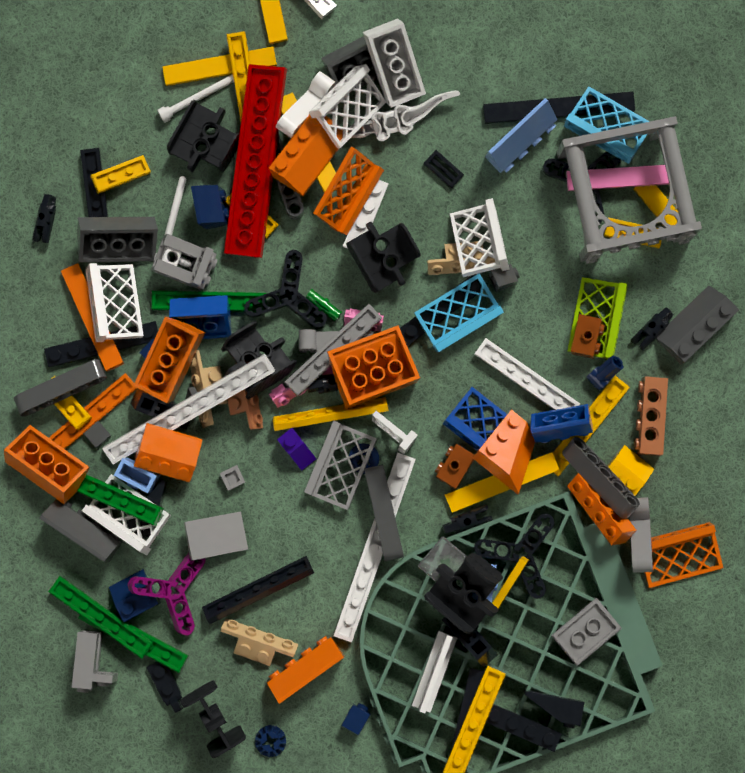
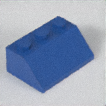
M227 295L170 299L169 318L190 324L205 332L203 339L226 338L232 334Z
M585 404L531 414V433L535 442L547 443L553 439L565 440L571 436H586L589 433H593L589 405Z

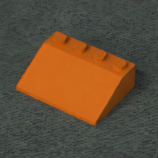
M398 325L327 351L346 410L415 384L420 379Z

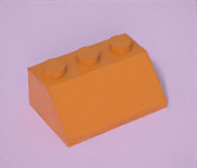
M146 423L135 454L134 467L190 483L196 467L202 439Z

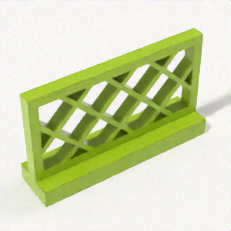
M582 277L568 352H571L579 311L582 315L586 316L596 311L606 325L607 331L603 336H599V340L603 345V351L599 355L595 354V357L607 360L615 354L627 292L626 283H613ZM585 282L594 284L597 290L587 295L584 291ZM607 286L614 287V295L606 299L601 290ZM599 292L605 301L595 307L590 298ZM588 300L593 309L584 314L580 306ZM607 303L611 309L610 313L602 317L598 308Z

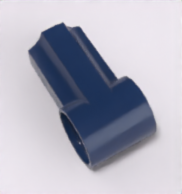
M613 355L600 367H596L586 378L599 391L611 381L613 376L624 368L623 362L619 357Z

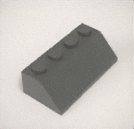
M364 36L321 58L329 77L336 84L355 66L364 64L370 69L368 75L372 81L378 79ZM364 79L361 81V87L367 84Z
M78 217L77 240L79 262L154 261L158 233L155 217Z
M708 285L655 339L682 365L732 318L739 309L725 295Z
M56 499L40 516L39 519L104 562H110L123 543L117 535L111 531L110 533L103 529L104 526L100 523L87 519L88 515L82 510L75 511L72 509V504L68 501L63 504Z

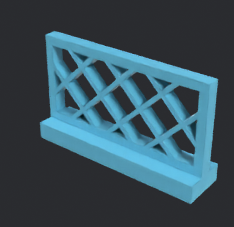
M588 86L571 114L566 118L564 127L582 136L650 121ZM589 94L595 96L598 103L587 104V96ZM609 104L613 107L614 112L604 114L603 105ZM599 106L601 115L591 117L589 108ZM586 109L588 117L581 119L575 114L579 110ZM618 115H628L630 122L620 123ZM615 116L617 124L607 126L605 118ZM602 119L604 127L596 128L593 126L592 120ZM648 134L640 135V139H638L639 136H635L636 145L634 149L626 145L625 139L596 144V146L630 164Z
M480 273L414 312L436 352H440L504 313ZM476 279L481 284L480 293L470 291L471 282ZM458 290L466 292L463 303L453 300L454 294ZM469 293L479 295L477 306L466 304ZM481 297L489 298L493 305L487 309L479 307ZM442 300L450 302L447 313L437 310L438 303ZM452 303L463 305L460 316L450 314ZM465 306L476 308L474 317H463ZM425 310L432 311L431 323L423 321L420 313ZM436 313L446 315L444 326L434 324ZM449 316L460 318L456 328L447 327ZM433 326L443 328L442 336L436 340L431 334Z

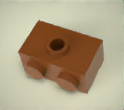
M579 314L571 354L594 359L595 354L599 355L601 343H598L599 336H603L605 330L602 319Z
M458 444L455 447H449L445 454L448 457L444 464L440 462L435 470L438 473L436 478L454 489L457 488L474 460V454Z

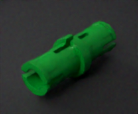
M311 289L305 297L317 306L319 311L322 310L334 321L342 314V311L332 305L328 298H323L314 289Z

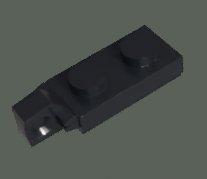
M159 662L146 667L166 706L171 704L175 713L181 711L183 707L179 700L183 698L182 692L170 668Z

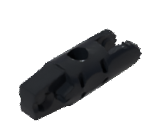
M44 194L38 210L32 238L33 242H40L42 236V242L49 243L56 213V197Z
M665 307L659 314L656 313L632 337L631 342L636 344L646 336L639 346L644 351L669 325V320L673 317L672 311Z
M334 374L317 378L307 388L308 393L319 392V394L338 391Z
M485 504L451 517V522L442 525L444 532L447 534L455 531L458 534L492 521V516H485L479 520L475 516V514L488 510V505ZM469 518V523L464 524V520Z

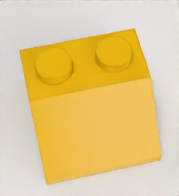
M626 445L620 449L608 464L610 470L635 496L654 471L652 466Z

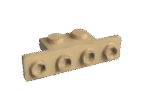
M479 241L470 242V243L476 245ZM456 243L444 244L446 259L427 261L428 275L462 272ZM466 246L462 252L469 255L473 248ZM477 251L473 258L480 260L484 254ZM488 256L483 263H495V259ZM469 261L465 269H472L476 264Z
M197 350L190 368L192 373L191 382L197 392L222 379L220 366L203 368L200 351ZM227 399L218 405L227 404ZM211 409L199 415V421L202 423L203 428L214 425Z
M225 619L220 630L223 633L238 638L234 654L268 666L272 663L275 651L294 657L298 644L291 640L260 631L255 627L246 626L235 620Z

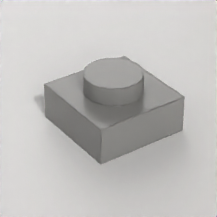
M238 465L220 473L228 491L246 483Z

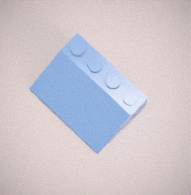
M546 98L542 100L488 151L485 158L500 173L503 171L507 173L514 166L512 162L517 157L521 160L528 153L526 149L531 144L535 147L542 140L540 136L545 131L549 133L556 127L554 123L557 121V118L549 101Z

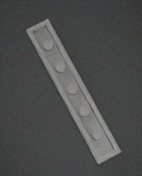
M368 304L284 383L298 397L331 366L327 351L360 340L382 317Z

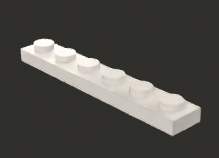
M485 338L475 352L477 357L552 409L557 410L580 405L579 402L487 338Z

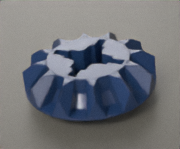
M367 443L359 444L361 451L368 449L370 446ZM357 446L352 448L349 456L359 452ZM375 447L368 460L370 465L367 464L366 468L378 466L379 454ZM360 455L350 459L354 469L362 466V463L357 464L361 459Z
M265 726L258 731L255 737L256 748L264 756H277L286 746V736L277 726ZM267 733L271 738H279L273 743L274 749L270 744L263 745L267 741Z

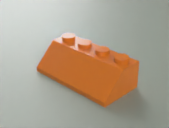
M309 114L271 164L269 170L273 178L304 196L339 148L334 145L317 118H312ZM325 116L324 119L327 123L332 125V120ZM337 129L336 136L339 141L343 137V131Z
M165 317L133 386L165 403L174 401L205 332L190 324Z
M31 425L4 449L5 463L63 504L77 492L89 470L88 465Z
M324 636L316 642L318 645L316 648L311 650L309 647L301 653L302 658L297 661L292 659L284 665L286 667L285 670L282 672L277 670L268 676L270 680L267 684L279 704L344 658L345 655L332 637L327 638Z

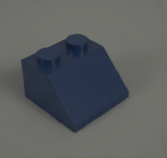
M218 185L191 186L198 224L207 230L228 225L229 209L225 207L224 201H227L225 190H222Z
M144 569L109 587L114 604L123 622L161 604L158 597L133 594L128 589V582L132 577L148 578ZM135 583L136 588L146 589V585Z

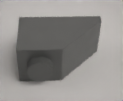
M508 264L510 270L502 271L501 268L490 271L489 278L495 292L518 283L520 276L516 267L512 268V265Z

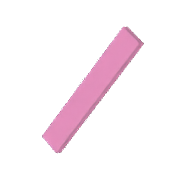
M665 165L588 170L592 190L669 185ZM567 171L568 191H574L570 171Z

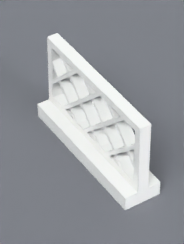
M366 64L355 66L308 112L312 118H317L337 148H341L386 103V100L368 75L370 69ZM363 79L367 83V90L361 89V81ZM351 91L356 92L355 102L349 101V93ZM361 93L366 94V104L360 103ZM371 95H375L379 101L376 105H371ZM339 103H344V113L338 112ZM349 104L355 105V115L349 114ZM360 106L366 107L364 117L360 116ZM327 114L332 115V125H329L324 119ZM337 116H343V127L337 126ZM348 117L354 118L353 128H348ZM337 129L343 130V137L340 141L336 136Z
M493 198L485 200L486 204L450 213L463 277L501 268L502 271L510 270ZM483 211L485 213L481 220L474 217L476 213ZM460 217L466 218L462 225L457 223L455 219ZM470 221L477 223L473 230L466 227ZM481 226L488 228L484 235L477 232ZM463 231L470 233L465 240L459 237ZM473 236L480 238L476 245L470 243ZM484 241L491 243L487 250L481 248ZM466 246L473 248L469 255L462 252ZM477 251L484 254L480 260L473 258ZM488 256L495 259V263L485 264L483 262ZM469 261L476 264L472 269H465Z
M97 263L89 264L86 269L95 341L104 342V340L142 338L144 335L133 264L97 266ZM129 270L127 281L118 275L120 271ZM100 271H107L112 275L108 282L101 277ZM114 278L123 284L119 290L109 284ZM125 286L132 291V296L129 299L120 292ZM106 287L115 293L111 299L103 295V290ZM117 295L126 302L121 308L112 302ZM127 304L134 308L135 313L132 317L123 311ZM108 305L118 311L113 318L106 313ZM119 314L128 319L124 326L115 320ZM132 322L137 326L138 333H131L126 329V326ZM111 323L120 329L117 334H109L108 326Z
M377 411L372 415V421L400 443L398 451L404 455L416 441L418 435L412 430L406 435Z
M112 474L105 482L111 485L115 481L118 483L119 489L128 493L131 492L132 495L151 502ZM93 499L89 506L85 505L82 510L85 514L145 555H148L151 550L149 548L171 516L163 510L162 514L164 516L156 526L149 524L140 527V519L131 515L126 516V513L122 511V517L114 519L112 510L115 508L108 506L100 509L96 506L99 501ZM135 518L136 528L128 529L126 520ZM150 528L151 535L145 541L142 539L141 530Z
M438 631L412 706L419 708V711L422 713H426V711L431 712L457 640V637Z

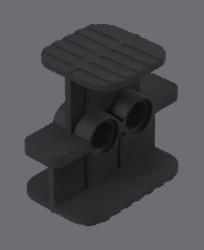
M192 100L175 132H173L167 144V150L170 155H175L188 162L187 169L192 173L200 159L220 168L224 172L238 148L240 134H235L220 126L226 113L225 109L220 107L217 113L198 104L196 100ZM209 128L216 130L213 135H207L206 131ZM204 144L207 146L205 151H197L199 145Z
M369 222L366 224L368 231L346 243L355 263L374 293L379 292L395 281L400 286L406 284L399 268L421 256L419 248L403 223L379 235L373 223ZM378 240H382L386 244L383 251L378 250L376 247ZM388 257H392L395 260V265L392 268L386 265Z
M256 321L232 333L221 348L222 352L228 351L237 363L227 370L225 376L246 365L247 363L244 360L251 362L262 356L259 351L265 353L275 369L272 374L245 389L247 391L246 399L253 398L279 380H282L285 376L289 375L297 363L296 360L290 361L281 349L285 343L283 337L271 344L264 341L255 329L258 324Z
M475 553L465 557L464 562L456 572L444 563L438 566L436 571L441 576L424 597L430 605L457 626L459 630L470 634L478 628L479 623L486 614L490 617L497 614L499 609L486 599L495 586L503 579V576L495 567ZM457 579L463 583V588L457 585ZM472 592L478 595V601L473 599Z
M214 680L180 699L183 708L200 700L205 710L201 711L199 715L207 731L210 733L217 729L220 734L219 737L207 744V749L212 758H216L231 750V748L246 739L241 726H236L224 733L220 726L227 722L216 703L208 707L204 700V697L218 688Z

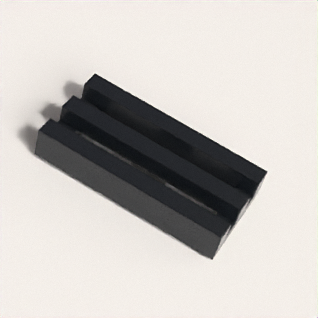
M437 150L423 163L450 189L464 176L458 168ZM437 156L458 176L454 177L447 169H445L438 161H436L434 157ZM430 162L435 164L442 172H444L453 181L450 182L447 178H445L438 170H436L430 164Z

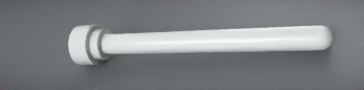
M233 74L170 108L168 106L159 108L157 111L161 119L166 123L171 120L173 114L188 107L192 100L199 101L233 83Z
M185 176L179 178L165 234H173L187 180ZM168 253V254H167V259L170 261V256H169V253Z

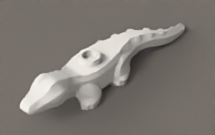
M455 90L442 93L413 107L396 105L393 110L375 112L371 117L372 119L368 120L351 138H363L375 133L376 139L385 141L390 137V134L395 132L406 135L413 129V125L417 121L424 118L440 102L459 96L460 92Z

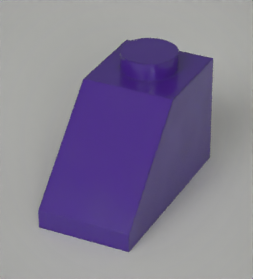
M293 428L277 439L301 471L317 459Z

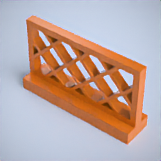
M350 147L313 214L327 223L333 230L347 236L384 169L375 165L357 149ZM355 154L356 163L351 164V160ZM356 168V175L352 177V169ZM346 172V180L342 181V175ZM347 184V192L342 193V186ZM334 189H337V196L332 198ZM337 201L338 208L333 210L332 203ZM327 206V213L322 215V210Z
M707 522L651 537L652 552L658 555L653 563V570L656 569L663 574L658 581L652 582L650 577L652 572H644L648 587L652 588L722 569L723 564L714 524ZM711 536L712 544L709 549L702 547L700 543L703 538ZM687 542L695 544L690 555L681 550ZM668 547L676 549L672 559L663 555ZM698 547L707 551L702 561L693 557ZM679 552L688 556L683 566L674 562ZM712 554L716 557L718 565L710 567L704 563L708 556ZM661 557L669 561L665 571L655 567ZM691 559L700 563L696 571L692 572L686 569ZM672 564L681 568L677 576L667 574Z

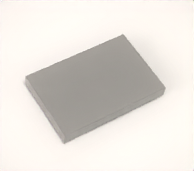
M241 511L184 522L191 561L248 550Z
M595 598L551 636L574 664L578 666L622 628L601 602Z

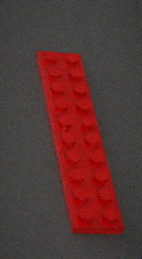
M253 64L248 66L224 249L225 254L256 258L263 257L273 181L269 167L276 158L279 135L276 124L281 118L287 74V68Z

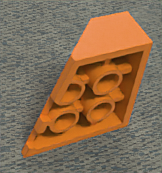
M511 409L473 456L475 461L517 495L520 492L535 444L527 421Z

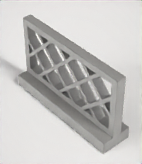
M333 421L304 492L348 510L377 438ZM343 431L351 432L354 440L343 444L341 439ZM364 438L371 440L369 448L361 451L357 441ZM355 442L359 452L348 456L345 446ZM343 448L347 458L336 462L334 453L336 450ZM361 455L363 460L362 466L354 469L350 459ZM348 460L352 470L341 474L338 464ZM336 466L339 476L329 480L326 472L328 468ZM353 473L356 479L355 483L347 487L343 477ZM341 478L344 488L334 492L330 482ZM328 483L332 494L327 496L318 494L320 487ZM345 490L348 495L346 505L339 503L336 494Z

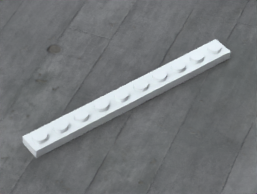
M263 354L103 447V451L111 463L115 464L122 460V458L137 451L146 423L174 430L272 374L275 369L267 356Z
M397 453L387 481L395 517L416 460ZM375 519L334 633L335 637L352 642L383 554Z

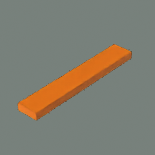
M77 263L61 270L106 372L123 365L124 362L113 339L104 340V342L95 341L88 284L80 265Z
M125 373L84 407L92 419L81 429L76 430L68 421L52 434L49 439L66 450L84 432L105 417L137 389L133 386L134 382Z

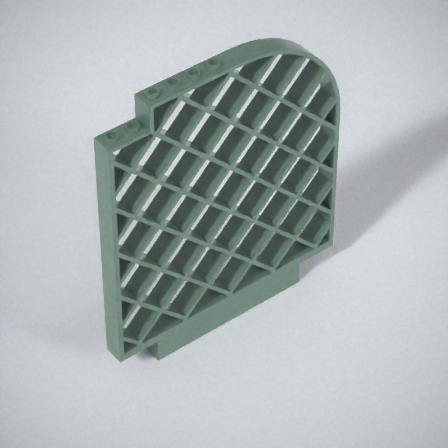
M570 491L415 550L391 567L375 587L363 615L360 633V654L366 680L372 693V697H369L373 708L377 707L380 714L376 716L380 727L384 726L386 733L383 734L387 745L391 744L393 752L390 754L394 764L398 763L399 768L422 759V762L419 763L422 773H431L425 758L427 754L447 763L448 757L429 748L441 722L456 729L457 724L443 718L454 691L456 690L462 694L465 692V689L458 687L457 684L468 659L479 663L468 649L464 652L454 647L453 652L464 656L452 684L442 679L441 684L449 687L450 690L439 715L427 711L422 713L436 719L425 746L398 735L409 708L420 712L419 708L412 706V701L436 637H430L408 627L419 600L422 599L428 602L422 594L433 569H437L439 566L436 562L444 544L456 540L474 548L475 544L460 537L483 529L479 540L484 539L489 527L497 523L518 531L519 533L514 542L518 544L523 534L527 532L526 527L534 509L541 506L558 512L563 517L552 542L545 538L542 543L550 547L539 569L542 580L567 590L555 618L530 607L533 598L529 594L525 604L506 596L504 600L522 607L511 635L484 624L488 616L487 614L476 629L480 633L482 627L509 639L498 665L494 666L489 663L486 667L490 666L506 673V676L526 684L524 690L530 691L531 687L546 694L565 697L576 670L602 681L591 708L589 709L585 706L583 708V711L588 712V715L580 733L571 737L562 734L560 738L563 740L558 742L556 750L655 712L641 674L663 666L616 545L611 546L595 523L583 527ZM562 499L567 511L550 503ZM528 512L521 528L505 521ZM568 517L571 520L584 556L557 544ZM534 533L528 535L533 539L539 540V536ZM481 545L477 547L482 553L486 551ZM439 546L432 562L417 556L426 550ZM514 546L511 549L509 558H513V554L516 552L513 550ZM555 548L580 559L569 587L543 575ZM411 558L430 566L418 593L387 580L398 567ZM498 559L505 562V565L501 572L503 579L498 583L497 591H493L492 602L499 593L498 591L509 566L515 567V562ZM586 561L601 597V604L622 628L615 634L619 646L607 641L604 643V645L615 649L604 677L576 666L574 662L570 663L547 652L553 639L551 635L557 630L559 624L562 626L565 624V622L561 621V618L572 593L589 601L595 599L574 589ZM524 568L525 572L534 575L535 571ZM460 581L458 586L463 588V583ZM534 581L532 593H535L538 587ZM384 583L416 597L404 624L370 609L376 594ZM527 610L553 621L542 649L516 638ZM368 613L402 628L391 655L364 644ZM443 621L438 631H444L446 624ZM406 630L433 642L422 669L394 658ZM513 642H517L540 653L528 681L502 669ZM364 649L388 660L375 688L366 665ZM621 653L637 691H632L610 681ZM545 656L571 667L559 695L533 683ZM392 662L419 674L407 701L380 689ZM608 684L633 695L625 716L615 720L596 712ZM524 691L514 713L519 715L527 699ZM377 694L405 705L393 733L389 729ZM640 698L644 709L634 712ZM551 714L546 724V727L552 728L555 717ZM594 716L608 722L588 730ZM507 731L501 744L481 735L479 740L497 747V753L489 769L479 772L468 767L467 772L498 773L552 751L537 745L535 751L522 754L506 746L511 735ZM396 739L418 749L422 753L401 760L394 740ZM503 751L517 756L515 759L498 765Z

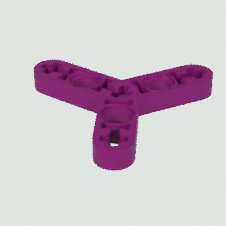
M190 553L185 556L169 580L134 576L128 582V589L133 594L165 598L175 630L182 635H190L195 628L184 592L206 561V558L197 559L198 562L195 563V560L191 561ZM186 569L188 577L182 580L181 572ZM157 582L160 589L157 593H153L152 585ZM135 583L146 585V589L136 588ZM171 587H175V594H172ZM178 603H181L183 609L180 613L177 614L175 611V606ZM184 622L188 623V625L185 627L186 630L182 629V627L184 626Z

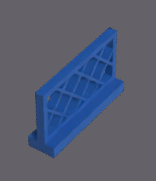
M471 387L443 422V425L478 451L487 440L486 434H492L494 431H486L484 421L495 420V427L497 428L498 419H504L507 414ZM471 393L478 397L479 405L469 406L468 397ZM480 408L481 418L471 419L469 409ZM483 408H492L494 417L484 418ZM466 409L467 419L460 420L455 416L458 410ZM481 421L483 431L475 432L472 429L471 422Z

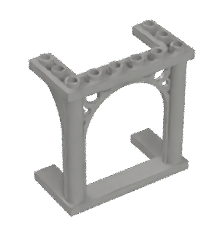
M676 116L563 139L556 152L558 160L567 158L583 228L584 248L579 254L581 262L586 261V264L595 263L606 251L617 253L622 251L621 248L629 247V250L641 247L640 244L648 243V246L659 243V240L667 239V242H679V245L686 244L694 239V236L702 229L701 222H696L675 127L678 122ZM648 134L650 141L657 139L660 141L670 186L669 199L663 212L650 223L636 227L619 225L609 220L599 210L595 202L583 147ZM675 204V210L678 209V212L671 210L670 206ZM665 215L674 216L677 224L669 225L666 223ZM598 220H603L604 224L599 229L598 226H600V223L598 222ZM661 223L665 229L663 227H658L657 229L655 225ZM607 227H613L615 231L613 237L605 239L603 236L604 230ZM638 229H643V233H639ZM619 231L626 232V236H624L623 234L619 238H617Z

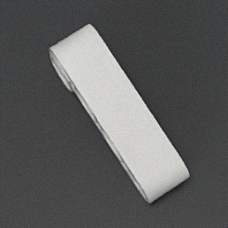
M321 71L318 72L312 80L309 90L282 115L276 124V128L292 138L309 116L308 112L336 85V82Z

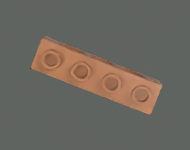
M645 376L642 378V381H639L638 392H641V400L637 402V411L640 412V419L636 420V430L639 431V437L635 438L634 445L635 450H638L637 454L663 455L668 378ZM649 392H653L656 395L655 402L648 400L647 395ZM648 411L655 414L654 421H649L646 418ZM647 430L652 431L654 434L652 441L647 440L645 437Z

